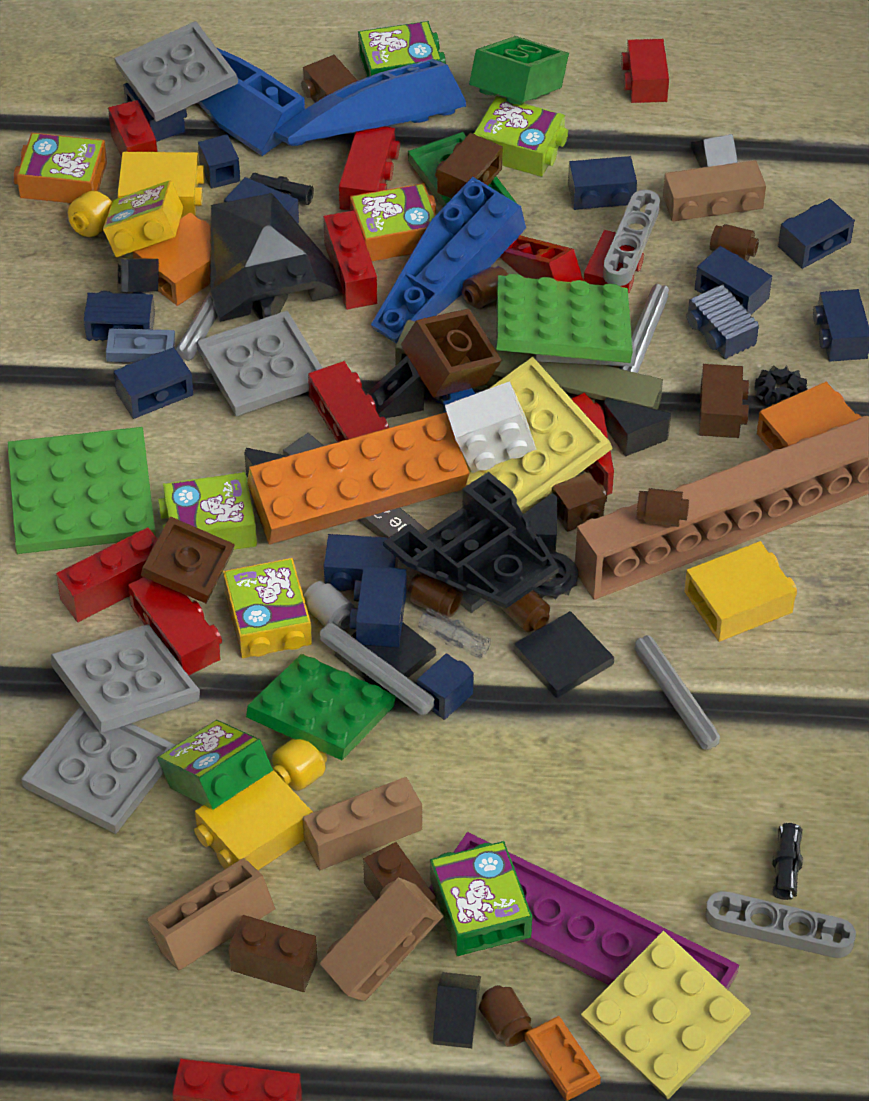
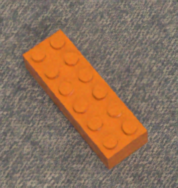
M445 412L249 467L247 484L268 544L270 545L462 490L466 486L470 473L462 451L455 439L448 414Z

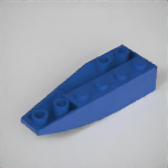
M217 48L237 74L238 84L197 103L219 128L263 156L283 142L275 138L274 131L305 110V98L260 68Z
M430 59L384 71L356 81L327 95L301 111L274 131L275 138L287 143V145L299 146L308 140L328 138L335 135L410 121L421 123L429 120V116L436 114L442 116L455 113V109L466 107V100L448 65L435 59Z
M472 177L429 223L371 323L372 328L397 344L407 320L416 321L441 313L462 295L463 282L466 279L491 267L526 229L521 206Z

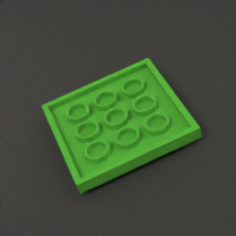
M518 274L498 275L496 350L631 363L633 348L628 288H623L617 284L593 285L580 280L562 282L549 277L531 279L524 278Z
M143 427L8 441L17 554L117 543L147 527L156 536Z

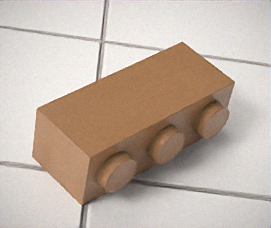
M753 160L665 173L663 198L673 222L763 209L766 184L757 161Z
M403 777L303 816L304 842L320 871L421 831L422 803L408 778Z
M242 858L147 918V921L160 952L179 971L233 937L242 915L261 919L276 908L263 875L245 858Z
M398 877L382 889L380 898L370 909L363 911L356 917L353 923L354 926L346 935L332 943L327 951L328 954L320 964L347 996L366 1001L444 916L416 884Z

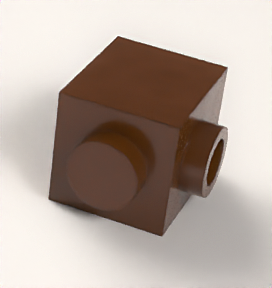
M589 472L553 486L552 493L557 496V518L567 532L576 529L578 525L583 524L587 520L604 516L605 503L607 502L606 491L601 483H596Z

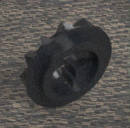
M773 365L769 371L761 370L759 377L755 379L754 390L758 399L770 407L808 390L807 379L801 378L799 370L789 371L787 365L784 369H778ZM776 383L779 384V385H782V384H784V383H787V384H788V385H787V388L784 387V386H781V387L775 389Z
M549 551L559 567V572L555 574V578H552L551 581L542 583L533 591L538 593L541 598L546 595L552 596L556 600L561 594L569 596L571 589L577 586L578 569L575 563L566 555Z

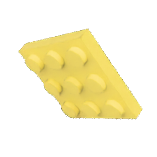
M664 931L581 1014L582 1019L667 1100L751 1015L750 1010Z

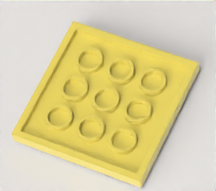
M531 357L490 388L510 381L527 419L537 450L528 452L523 457L512 458L496 464L488 470H480L474 473L471 472L466 462L470 473L466 486L485 473L490 472L513 491L517 498V504L523 514L549 496L554 485L574 478L613 449L610 441L534 357Z

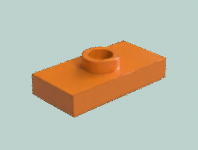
M560 1016L525 1033L526 1043L565 1101L600 1084L601 1076Z

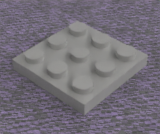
M196 21L114 58L116 67L156 122L238 84L237 74Z
M288 311L197 341L199 354L235 416L308 392V373L322 369L321 364Z
M149 624L51 654V666L100 733L199 701V688Z
M80 706L21 779L23 788L117 834L163 774L157 757L176 745L132 723L100 733Z

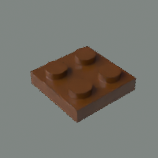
M170 516L142 568L141 576L207 604L233 553L235 544Z

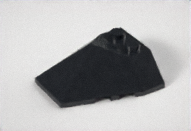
M273 193L211 205L210 297L220 322L251 315L253 301L302 290H308L312 301L343 294L332 263Z
M490 472L485 473L462 489L461 509L425 533H420L411 524H408L383 541V546L407 567L505 609L559 572L558 565L541 537H537L530 526L531 521L527 514H523L519 508L513 491Z

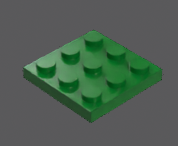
M300 654L247 706L246 718L295 740L307 741L315 746L317 750L342 761L394 707L396 696L377 685L369 684L351 676L345 671H340L326 665L316 658Z

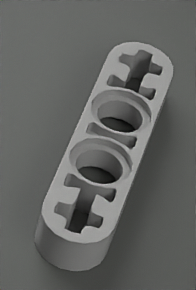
M639 190L630 199L604 260L603 278L608 284L626 285L634 275L659 214L660 198L653 191ZM644 205H647L645 208V213L641 212L640 208H642ZM635 223L644 226V228L633 230L628 226ZM622 245H630L633 246L635 250L627 252L621 250L619 247ZM622 263L623 268H621L619 271H616L618 268V264Z
M725 891L714 893L707 901L706 920L711 927L719 931L833 958L847 956L854 947L856 931L851 923L842 918ZM721 906L728 908L726 916L719 914ZM741 910L745 911L743 921L739 920ZM762 913L770 917L772 923L765 927H759L751 921V917L754 914ZM801 922L809 928L810 932L806 935L798 936L790 931L789 925ZM817 928L822 929L820 939L815 938ZM834 933L842 935L840 943L833 941Z

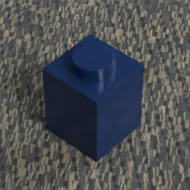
M228 135L198 142L199 163L204 165L205 177L211 189L241 182L239 157Z
M447 653L417 679V685L434 698V707L431 711L443 720L448 718L473 695L474 672L465 662L457 661Z

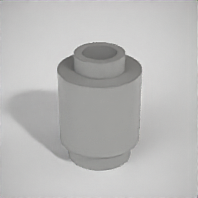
M318 581L307 589L304 594L307 611L323 626H326L328 623H334L342 630L350 626L351 608H355V606L335 587Z

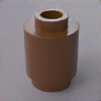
M724 224L723 227L716 225L710 240V250L715 251L721 246L748 261L750 256H756L759 238H755V231L728 224Z
M500 266L488 267L463 282L462 290L466 303L481 309L496 301L498 275L507 276L506 270Z
M649 488L648 491H639L636 518L645 520L647 524L679 527L680 520L687 521L689 499H683V491Z
M424 573L416 574L408 587L412 603L439 617L444 615L449 618L452 617L459 609L463 599V593L458 591L456 587Z
M533 590L508 608L501 607L526 632L537 631L545 626L550 618V605Z
M497 985L488 989L482 995L479 1010L497 1040L503 1041L507 1047H512L525 1041V1033L533 1029L530 1025L531 1017L512 987Z

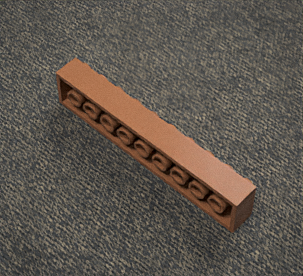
M863 416L857 421L841 427L831 428L827 432L812 438H804L796 444L780 450H773L767 455L751 461H743L735 467L712 473L706 478L690 484L680 485L674 491H683V499H689L687 521L680 520L679 527L647 524L645 520L637 519V504L619 508L613 513L597 519L587 520L583 524L578 525L575 565L578 569L579 579L593 600H596L868 495L869 416Z

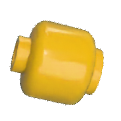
M98 191L84 193L68 207L67 214L71 227L84 237L97 236L103 232L112 201L109 197Z
M292 738L273 752V770L295 791L306 788L323 776L325 772L327 754L317 750L315 746L307 741Z

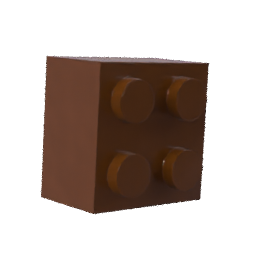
M469 308L416 320L401 343L403 350L433 398L486 385L502 362V359Z

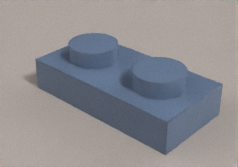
M109 328L106 347L107 362H137L172 347L175 348V330Z

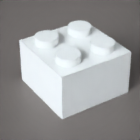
M510 381L445 405L455 439L472 473L488 470L496 464L512 458L523 457L528 452L537 450L527 419Z

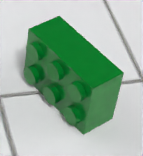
M513 36L476 49L469 85L479 88V92L490 96L498 94L505 96L506 101L509 103L522 105L526 101L537 99L539 96L548 95L550 92L562 88L569 53L522 37Z

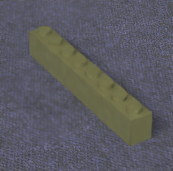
M407 320L395 347V365L407 356L401 343L415 321ZM488 338L496 350V340ZM496 350L502 362L486 385L475 387L474 389L483 391L489 389L531 357L535 359L534 354ZM538 362L571 399L585 392L594 403L596 402L601 406L603 411L606 398L656 410L660 406L663 379L605 365Z

